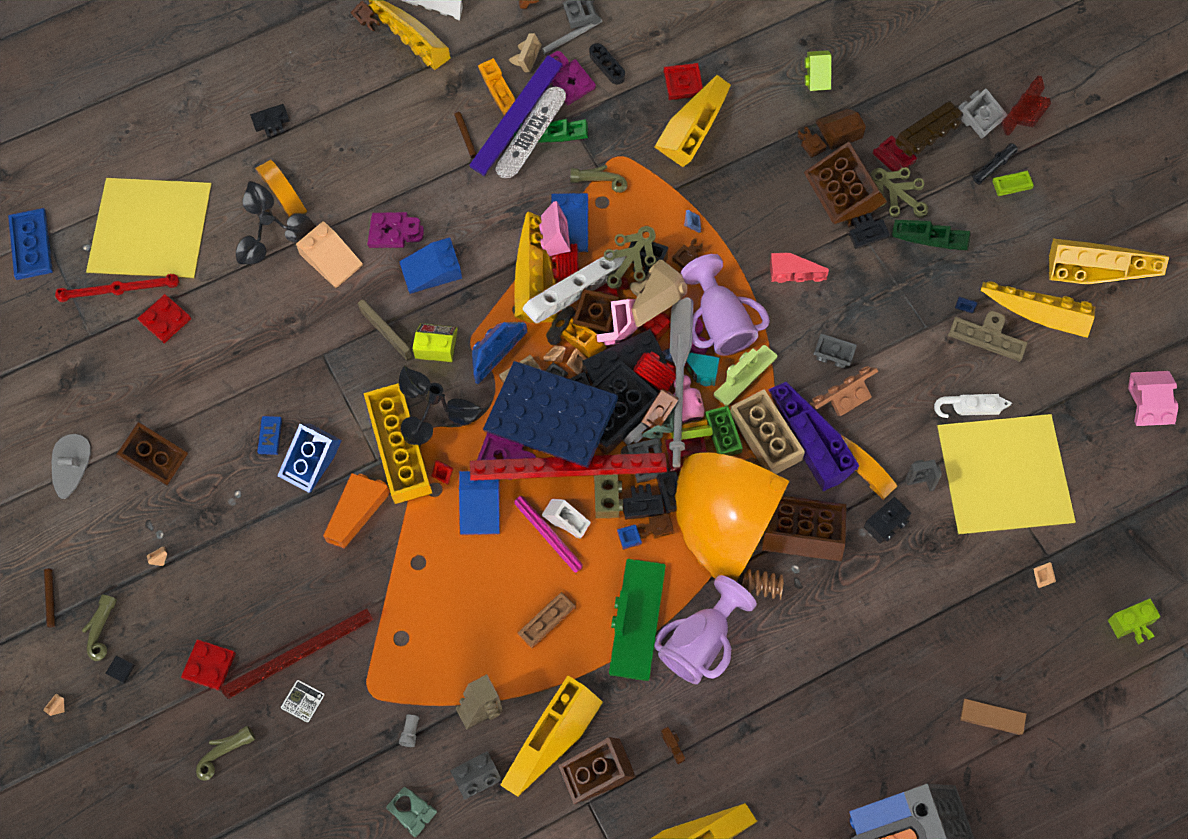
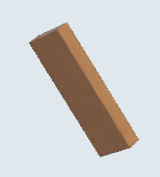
M561 592L518 632V635L533 648L576 608L575 605Z
M964 699L960 720L1023 735L1026 714Z

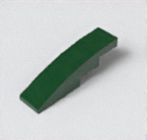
M895 219L892 237L927 246L968 250L971 233L970 231L952 230L951 226L932 225V221Z

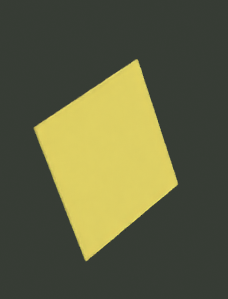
M106 178L86 273L161 277L175 274L181 278H195L212 183Z
M1051 414L937 425L958 534L1076 523Z

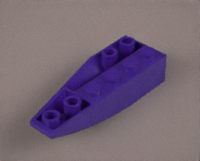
M787 382L769 389L778 411L805 451L803 459L822 491L841 484L859 468V464L841 435Z

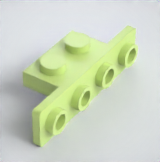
M763 345L758 351L752 349L748 353L745 352L736 365L733 364L728 368L726 382L714 392V397L725 406H729L777 359V354L766 345Z

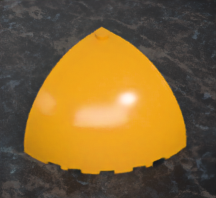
M708 452L690 455L686 458L680 470L677 492L675 494L677 521L684 535V541L689 550L698 559V563L703 565L711 573L712 577L716 579L718 575H723L737 581L766 530L789 480L763 467L733 456Z

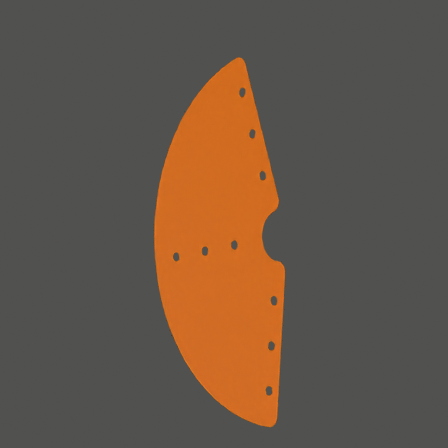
M614 157L607 161L605 164L607 169L602 172L623 176L628 183L627 189L618 193L612 189V181H592L583 192L588 193V252H578L579 270L604 257V252L608 249L614 251L616 249L629 248L631 242L618 246L614 240L616 235L636 234L641 227L649 226L654 229L656 234L653 242L669 247L666 263L676 271L681 273L683 268L672 261V257L683 245L689 247L691 241L696 238L697 242L694 246L698 247L703 243V249L696 253L698 257L718 254L723 260L721 271L714 276L718 286L728 288L737 297H746L756 301L743 271L715 229L679 192L644 166L628 157ZM601 196L609 199L608 207L603 209L598 208L595 204L596 199ZM687 210L700 216V233L684 226ZM645 232L643 237L648 238L650 234ZM619 237L617 239L618 243H622L624 241V238ZM552 261L553 268H557L556 263ZM631 263L622 278L626 277L628 279L629 288L617 290L620 300L637 298L630 289V283L638 282L634 278L633 263ZM642 273L637 274L638 279L643 277ZM613 278L611 282L616 281L617 278ZM515 280L470 339V346L473 350L474 345L478 341L481 342L490 328H494L497 324L503 322H524L527 325V333L491 370L495 379V395L492 404L479 419L466 426L433 428L431 439L420 446L429 483H439L443 491L437 497H432L428 494L408 500L366 679L369 693L380 701L424 706L461 705L459 701L461 698H465L463 693L467 685L486 674L492 682L500 701L561 685L567 676L576 679L611 662L615 628H611L613 616H617L618 609H614L615 599L620 597V591H622L627 559L666 565L656 631L679 613L712 577L711 573L698 563L696 556L687 547L681 527L677 521L676 511L668 513L673 534L654 539L652 533L646 538H641V545L623 549L617 529L635 524L636 526L642 523L650 524L649 518L651 517L625 520L623 508V511H619V518L596 519L594 475L519 478L512 480L500 479V534L460 535L459 471H470V461L478 459L487 434L483 428L504 384L499 374L509 369L514 361L520 362L529 355L533 357L541 370L546 371L553 361L544 360V356L554 346H564L566 349L562 363H554L568 373L567 379L577 375L566 364L575 347L562 336H560L562 341L557 343V345H551L547 340L546 334L552 322L536 324L515 318V314L512 312V308L515 305ZM700 283L695 285L687 284V293L682 298L689 297L693 300V314L701 307V298L704 294ZM580 299L569 306L577 310ZM742 303L753 324H761L762 319L758 311ZM672 306L663 311L669 316L670 321ZM701 315L698 319L703 324V331L699 336L710 340ZM671 324L670 329L658 341L662 351L670 348ZM589 328L590 330H592V331H594L595 333L599 334V333L597 332V330ZM637 329V330L632 334V337H634V336H636V335H638V334H640V333H642V332H641L639 329ZM766 329L758 331V338L753 344L732 355L720 356L715 353L713 345L708 347L704 355L720 358L715 386H703L700 383H696L684 367V375L691 379L690 388H695L701 393L705 412L725 407L724 404L714 397V392L726 382V372L731 365H736L740 357L752 349L758 351L763 345L770 349ZM605 345V346L607 347L606 349H608V348L613 347V346H615V345ZM666 359L667 363L676 368L673 362ZM773 364L728 406L729 410H731L732 405L765 389L774 403L769 389L774 387ZM671 386L668 389V392L674 394L675 387ZM735 425L743 450L742 453L732 456L743 460L751 457L757 459ZM648 427L642 434L650 430L651 427ZM663 432L661 449L662 453H665L667 468H669L665 440L671 439L670 433ZM710 435L711 439L705 440L706 451L708 453H717ZM643 437L639 442H643V441H647V440H651V439H650V438ZM622 441L608 455H620L621 449L627 446V444ZM527 446L523 448L524 451L534 454L536 458L555 457ZM597 447L594 456L605 454ZM653 448L648 449L649 453H654ZM502 453L494 456L497 460L504 458ZM681 458V463H684L686 458ZM436 460L454 468L448 485L431 477ZM618 474V481H622V493H618L619 499L632 498L631 486H635L636 493H638V485H643V492H647L646 484H650L652 495L661 494L657 479L637 483L635 474ZM608 484L605 485L603 488L606 490H610L613 488V486ZM519 496H523L577 557L583 565L581 570L575 573L518 509L514 501ZM551 499L565 500L591 522L581 539L576 538L560 527L554 526L542 516ZM606 503L604 505V507L606 508H612L614 506L612 503ZM639 529L638 532L639 534L645 533L646 530ZM417 555H421L426 559V566L421 570H415L411 567V560ZM562 592L576 608L531 648L518 635V632ZM398 631H405L409 635V642L404 646H397L393 641V637Z

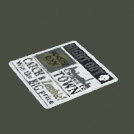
M297 680L282 704L281 709L305 722H309L325 694Z

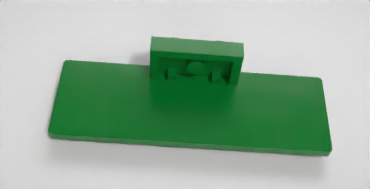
M633 559L626 560L622 591H620V597H616L614 609H618L617 616H613L611 628H615V636L609 668L610 676L649 681L666 568L665 564Z

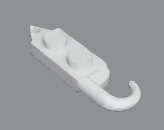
M999 394L944 396L935 402L934 409L943 418H948V414L941 412L940 406L942 404H953L954 410L961 415H999L1002 410L1011 406L1012 402L999 397Z

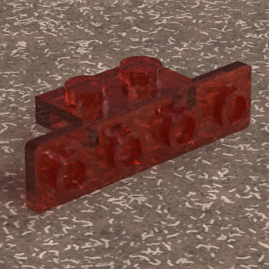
M1038 75L1026 92L1022 94L1020 100L1013 106L1007 117L1003 119L1002 127L1005 135L1009 136L1017 124L1033 128L1051 105L1050 98L1039 96L1045 88L1042 76Z

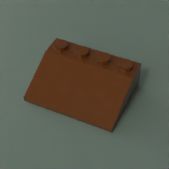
M847 142L804 171L805 176L833 224L873 212L887 202L850 142Z
M782 496L764 531L762 550L842 561L846 540V504Z

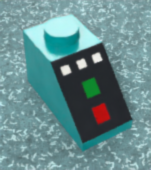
M689 353L684 367L696 383H700L703 386H715L720 358Z

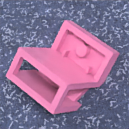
M636 299L611 302L614 332L597 334L598 342H604L605 345H617L623 342L622 340L632 337V334L638 329L631 310Z
M1169 371L1134 372L1130 374L1128 390L1137 405L1134 420L1136 426L1175 424L1178 403L1173 396V389L1177 388V384Z

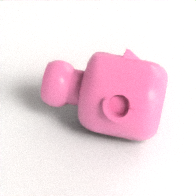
M684 375L682 423L700 420L705 415L701 393L695 388H690L691 379L687 375ZM676 379L673 382L674 387H676Z

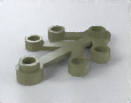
M904 167L900 171L886 172L882 168H876L870 173L882 194L883 185L889 189L891 205L889 214L891 217L895 218L900 215L897 196L913 208L916 217L924 218L928 214L926 203L917 202L903 191L912 189L922 190L924 188L923 179L917 178L914 182L896 184L890 181V179L897 178L907 180L910 177V170ZM906 171L908 175L903 176L901 173ZM877 174L882 175L880 179H877L875 176ZM917 182L922 183L920 187H917L915 184ZM922 206L924 210L919 211L917 208ZM893 209L898 210L896 214H893L891 211Z
M644 226L636 234L626 236L618 234L615 236L614 240L618 246H623L628 242L637 241V243L632 248L616 251L608 249L604 252V258L607 261L626 257L616 273L609 275L607 278V284L611 289L616 290L622 286L621 278L633 261L635 266L634 278L638 282L645 280L646 275L642 268L640 251L645 246L647 255L645 263L647 266L652 267L656 263L652 249V242L656 238L653 228ZM645 232L650 234L648 238L643 237ZM619 237L624 238L622 243L617 242ZM609 252L613 253L612 258H607L606 255ZM653 258L654 262L649 264L647 260ZM638 273L643 274L641 279L637 278ZM617 278V283L612 284L611 279Z

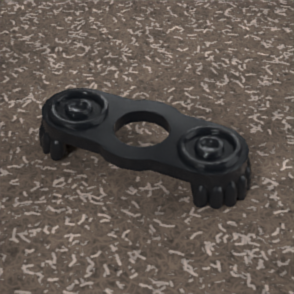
M572 306L562 309L558 317L553 320L552 326L546 334L547 340L551 345H557V343L562 341L560 335L568 327L571 318L576 313ZM565 320L561 327H556L559 321Z

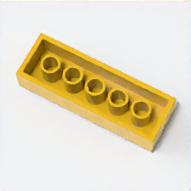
M399 383L364 393L394 503L398 504L432 494L419 445L407 443L401 434L400 427L403 420L411 416L405 395L399 389Z

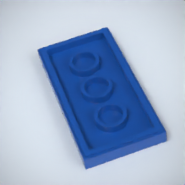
M41 208L8 215L15 279L20 280L53 273L46 210Z

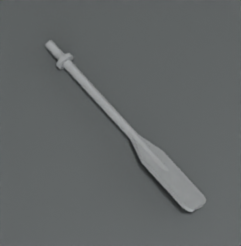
M689 297L679 300L671 309L670 354L676 366L675 396L679 398L675 404L674 439L669 444V449L673 451V467H680L681 451L685 449V443L681 442L684 366L692 346L693 300Z

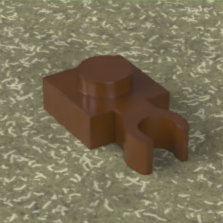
M363 0L350 12L361 25L364 26L367 23V27L372 31H375L372 28L373 23L380 26L379 21L372 18L375 13Z
M808 127L804 128L806 134H802L798 130L797 136L803 140L801 146L811 158L826 150V144L817 133L811 135Z
M693 239L689 247L683 245L672 257V261L684 268L689 262L698 258L696 253L703 249V243L696 247L694 245L697 239Z
M668 513L649 518L650 524L642 523L637 526L638 530H646L645 533L639 534L640 538H646L652 533L654 539L673 534Z
M669 727L661 730V737L670 753H672L677 764L684 762L685 756L678 746L680 740L674 730L671 731Z

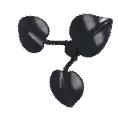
M249 181L242 203L247 212L258 215L260 220L258 223V238L256 240L250 235L243 237L236 248V260L239 264L243 265L256 264L264 259L266 247L260 242L263 225H269L273 221L277 222L286 229L285 237L291 242H299L317 226L308 216L301 213L291 215L287 219V225H284L276 216H273L270 209L274 205L272 193L261 184Z
M406 366L402 368L399 375V389L403 395L409 398H416L419 394L421 396L426 395L425 399L428 402L421 420L417 417H408L403 420L400 430L407 443L421 445L431 439L433 426L424 421L430 406L438 404L440 400L445 412H449V420L459 426H466L472 423L481 413L482 409L463 399L454 398L446 404L443 387L439 383L430 384V380L424 374Z

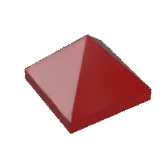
M436 460L431 477L448 485L454 468Z

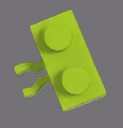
M829 51L807 52V57L804 59V65L807 68V75L804 77L805 86L810 91L831 90V53Z
M1148 599L1113 614L1108 622L1117 638L1134 632L1135 639L1139 645L1144 642L1141 634H1145L1148 640L1154 638L1153 633L1146 626L1153 624L1161 616L1151 599Z

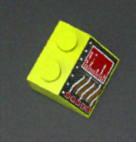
M420 324L415 332L413 344L415 359L452 362L458 328Z

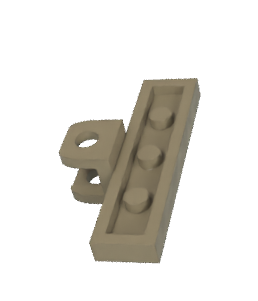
M990 311L987 314L982 326L955 317L948 334L952 338L1019 362L1022 360L1027 346V342L1001 333L1005 323V316L994 311Z

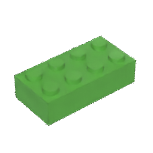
M725 406L706 411L705 419H707L708 425L712 427L711 437L716 452L728 456L742 453L743 447L729 407Z

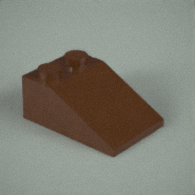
M138 422L115 457L167 486L188 453Z
M608 737L558 765L573 804L609 791L636 777L619 738Z

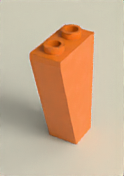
M351 473L323 535L326 542L345 548L389 496L390 491L387 484L381 480H370L364 474L359 473L356 475Z

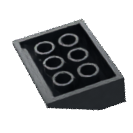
M649 329L583 360L582 364L583 371L587 374L592 385L619 359L632 370L644 352L649 354L654 352L660 357L659 361L663 364H666V359L657 340ZM648 384V385H649L651 388H653L657 393H659V391H658L656 388H654L653 386H651L650 384Z
M621 359L591 385V387L616 394L619 397L598 444V448L605 455L613 451L641 423L658 395L653 388Z

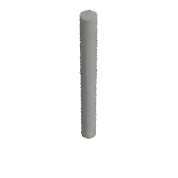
M590 23L575 29L542 48L543 54L546 55L598 24Z

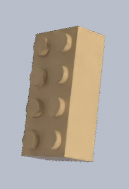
M765 389L731 406L730 412L735 425L763 468L778 474L803 460L805 451Z

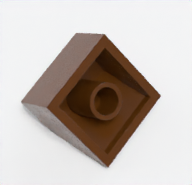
M845 109L816 120V124L831 150L841 147L847 142L851 143L862 139L866 128L859 113L850 109Z
M583 289L572 323L609 333L614 327L611 302L620 301V298Z

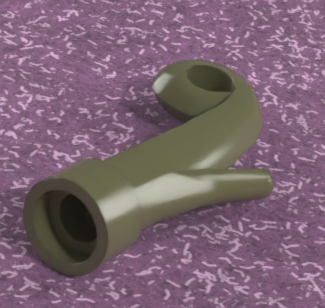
M607 165L587 170L571 168V183H579L581 181H612V189L618 193L625 191L628 187V183L623 176L602 172L607 169Z
M103 594L99 600L97 611L89 623L82 629V632L85 633L91 628L87 641V654L94 661L102 660L107 654V647L102 643H97L111 610L114 609L117 599ZM100 648V652L96 654L95 650Z
M247 725L232 736L209 741L210 745L218 746L209 751L196 766L197 777L200 780H209L215 773L212 761L244 744L248 745L256 740L250 727ZM205 767H208V769H209L208 772H207L206 774H204V773H203L204 768H205Z

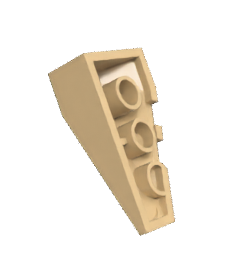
M658 260L650 268V277L643 283L645 288L642 293L638 294L631 309L636 327L643 325L674 305L687 293V284L682 274L663 260Z

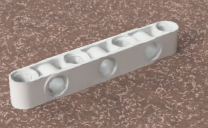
M613 253L607 254L606 257L612 258ZM602 257L530 299L524 305L523 311L536 324L540 323L579 300L583 289L594 291L607 283L608 276L616 273L626 257L616 258L613 261H607Z

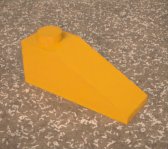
M572 318L568 327L560 335L587 357L596 355L607 348L603 342L597 341V333L587 327L574 325ZM565 320L559 321L556 327H561Z

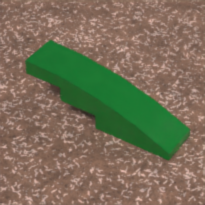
M567 119L553 121L537 143L588 138V122L586 119L568 122ZM523 123L521 124V126L519 127V129H518V130L516 131V133L514 134V137L516 136V134L518 133V131H519L520 128L522 127Z

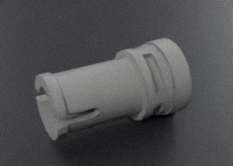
M406 715L404 731L399 739L400 745L415 747L418 716Z

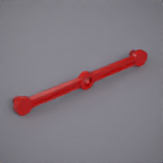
M168 274L166 278L127 283L114 281L111 285L73 290L58 288L55 292V297L59 302H66L69 298L107 293L121 295L124 291L168 286L169 288H175L179 284V278L175 274Z

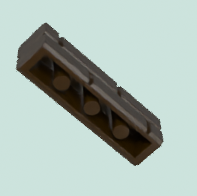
M948 101L900 132L895 143L901 150L903 149L907 156H912L915 153L920 154L925 146H932L937 138H944L951 129L956 130L962 123L963 112L956 108L951 101Z

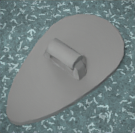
M70 434L62 437L55 444L52 452V480L55 491L61 499L68 498L75 491L90 460L91 445L82 435Z

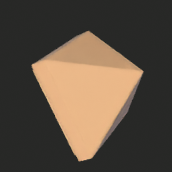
M554 346L543 359L562 363L566 348L564 346Z
M575 348L566 364L578 375L583 370L582 361L587 358Z
M161 547L148 554V563L164 566L167 557L166 548Z
M1051 562L1033 569L1038 588L1056 582Z
M55 694L43 711L50 716L64 713V698Z

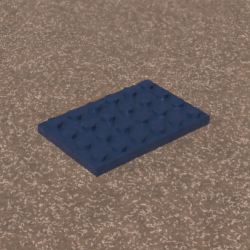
M514 361L483 430L489 434L588 468L619 397L616 394Z

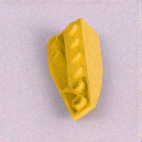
M368 0V6L379 16L382 23L387 24L395 35L398 34L405 45L408 44L414 54L419 55L427 66L430 65L436 70L450 59L449 48L416 18L384 0Z
M716 75L670 119L654 147L681 167L687 165L693 159L714 122L731 84Z
M531 212L526 213L517 254L515 318L528 323H535L523 311V307L530 299L555 285L556 280L553 278L551 256L541 246V239H543V234H541L539 224L542 223L541 217ZM557 313L541 322H553L558 317Z
M1053 239L1049 254V279L1070 283L1094 284L1165 275L1169 257L1110 245Z
M991 281L983 282L981 291L1020 316L1049 328L1088 338L1095 317V307L1089 302L1081 301L1079 303L1067 296L1060 298L1020 290L1010 286H1000Z
M567 676L533 728L503 779L501 786L519 797L582 737L603 704V701L586 686Z
M746 803L663 830L650 839H732L755 824L757 820Z

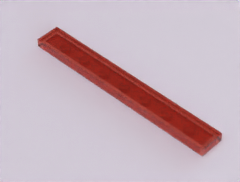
M366 608L224 685L220 689L223 695L230 699L364 626L373 619Z

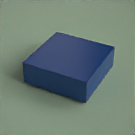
M636 524L617 529L623 549L642 544Z

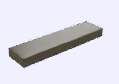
M363 299L358 302L360 312L407 361L412 358L408 345Z

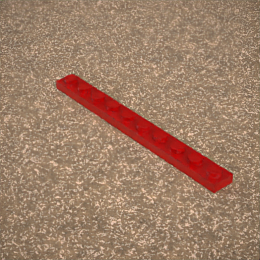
M665 453L593 456L588 468L558 457L470 461V481L667 472Z

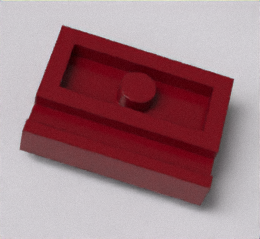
M891 135L878 148L874 149L872 154L892 172L900 171L904 167L909 168L916 162L917 157L915 155L907 156L903 149L901 150L896 145V139Z

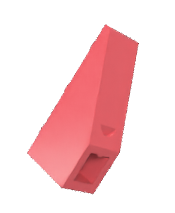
M771 253V282H804L808 280L820 282L827 280L829 269L792 253Z

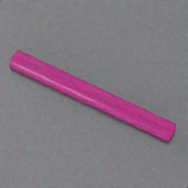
M519 496L514 501L518 509L575 573L581 570L583 565L526 499L523 496Z

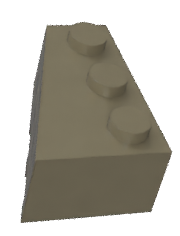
M487 674L467 685L463 693L465 698H461L459 701L461 705L456 707L466 730L488 718L492 720L501 714L500 712L503 711L499 696Z

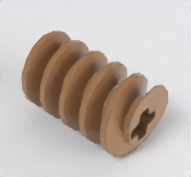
M748 568L747 572L744 573L742 586L747 588L750 594L753 589H755L756 596H759L760 592L763 591L764 597H767L769 592H771L772 599L779 594L781 600L784 585L782 574L779 575L778 579H776L775 573H772L768 578L766 571H764L762 576H760L759 570H756L754 575H752L751 569Z

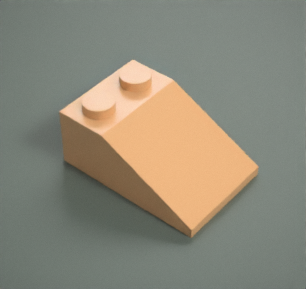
M324 221L296 243L299 254L335 288L363 266V263Z

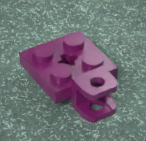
M560 51L549 55L563 64V67L550 84L552 87H560L565 91L566 99L564 102L567 106L596 88V84L576 59L569 63V60ZM570 79L574 80L575 85L568 84V81Z
M407 212L372 213L367 245L369 248H404L405 240L406 242L422 241L424 228L420 225L418 218L409 217ZM386 228H392V230H389L388 233L385 232Z
M487 433L477 460H497L494 456L499 455V453H502L503 459L536 458V456L524 451V445Z

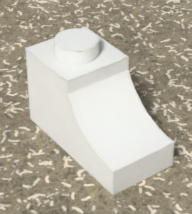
M551 499L542 514L554 526L560 527L580 539L591 523L562 499Z

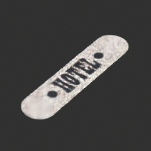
M551 87L543 93L498 161L496 172L500 177L511 178L518 173L564 103L566 93L562 88Z

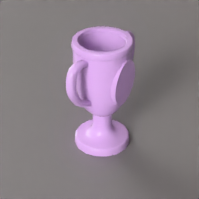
M718 254L703 255L689 262L680 273L686 284L695 285L700 283L704 290L701 298V307L693 314L692 343L698 348H708L713 345L715 353L720 356L732 355L746 349L756 341L758 331L768 327L770 323L769 316L765 308L756 301L746 297H737L728 288L718 286L714 276L721 271L723 260ZM742 303L758 311L762 319L761 324H753ZM701 315L710 340L700 341L695 332L696 321Z
M718 575L714 581V585L721 594V598L713 609H703L688 618L675 620L664 626L655 637L654 647L659 651L658 656L662 662L679 677L692 684H699L703 676L716 678L725 671L730 663L732 650L726 637L728 632L726 618L737 607L745 611H752L757 605L754 597L743 586L723 575ZM676 629L667 643L662 646L661 643L667 634ZM722 646H724L722 661L714 670H708Z

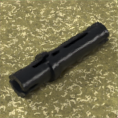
M1010 143L1001 152H997L991 161L972 176L974 182L979 185L982 184L1000 166L1005 165L1009 158L1018 152L1017 146Z

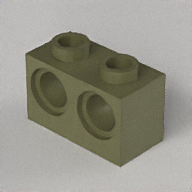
M618 474L594 475L596 519L619 518V511H623V499H619L618 493H622V481H618ZM608 484L613 486L610 490H606L603 487ZM606 503H612L614 505L612 508L604 507Z

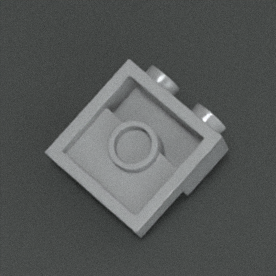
M987 89L981 92L977 90L970 96L971 100L969 102L964 101L958 106L959 110L963 112L962 122L966 127L971 125L980 138L985 137L1008 116Z

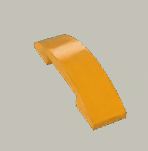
M492 58L478 65V68L492 97L505 116L516 99L502 77V72L495 59Z
M272 160L256 167L257 172L270 187L289 217L296 213L304 214L307 212L286 177Z
M841 435L859 464V468L855 471L884 500L897 488L896 483L869 454Z

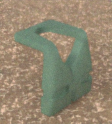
M675 406L662 426L657 425L643 433L642 436L650 439H661L663 432H673Z
M403 787L386 807L405 828H408L407 831L413 837H417L424 829L425 823H429L437 813L436 809L431 805H427L426 801L406 787ZM402 796H408L411 802V810H397L395 806L397 800Z

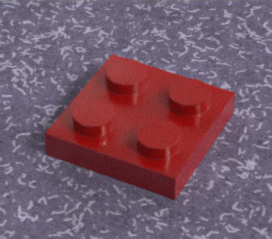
M698 63L664 67L663 72L669 100L692 98L703 89Z
M164 294L137 319L162 343H165L188 323L191 317Z
M197 640L181 678L220 691L236 653L232 650Z

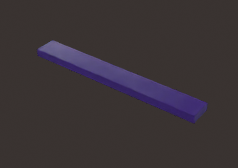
M547 55L470 163V168L485 177L563 67L562 63Z

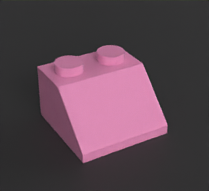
M555 201L541 215L542 223L539 224L541 234H543L541 246L543 250L547 251L549 256L570 252L568 220L558 202Z

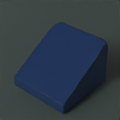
M958 296L955 308L973 313L977 302Z

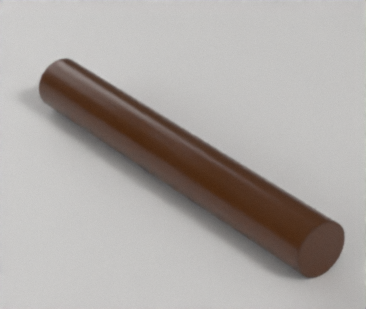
M456 112L454 116L471 158H475L477 153L461 112Z
M48 568L44 569L46 624L48 628L55 627L52 569Z

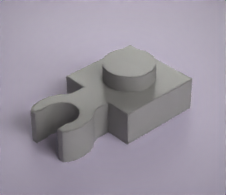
M641 422L623 441L627 445H630L633 441L638 443L643 438L642 432L649 426Z

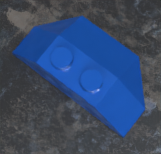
M503 322L497 324L494 328H490L481 342L478 341L474 345L472 357L475 383L479 384L527 333L526 323Z

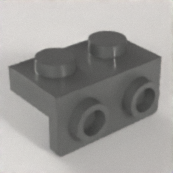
M820 334L813 355L817 356L816 360L825 363L831 360L835 362L834 366L845 369L846 365H851L857 345Z
M935 459L929 461L918 460L911 465L905 479L907 485L927 482L929 491H934L942 473L940 466L936 465Z
M488 751L450 770L464 799L474 796L501 781V777Z

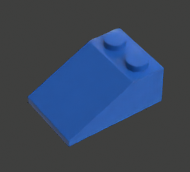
M588 193L551 194V204L557 201L568 220L570 244L576 243L578 252H588Z
M450 237L432 242L399 261L409 294L462 279L461 269Z
M299 424L277 476L311 493L334 459L342 440L312 424Z
M459 471L460 535L500 534V479L470 481V471Z

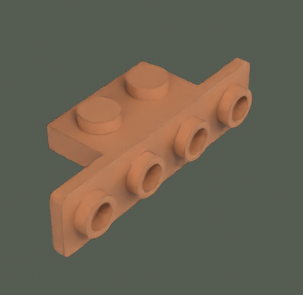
M869 366L860 369L859 374L849 376L843 380V384L829 388L828 393L825 395L814 397L810 405L814 409H818L830 401L837 415H844L872 397L864 380L877 373L878 369Z

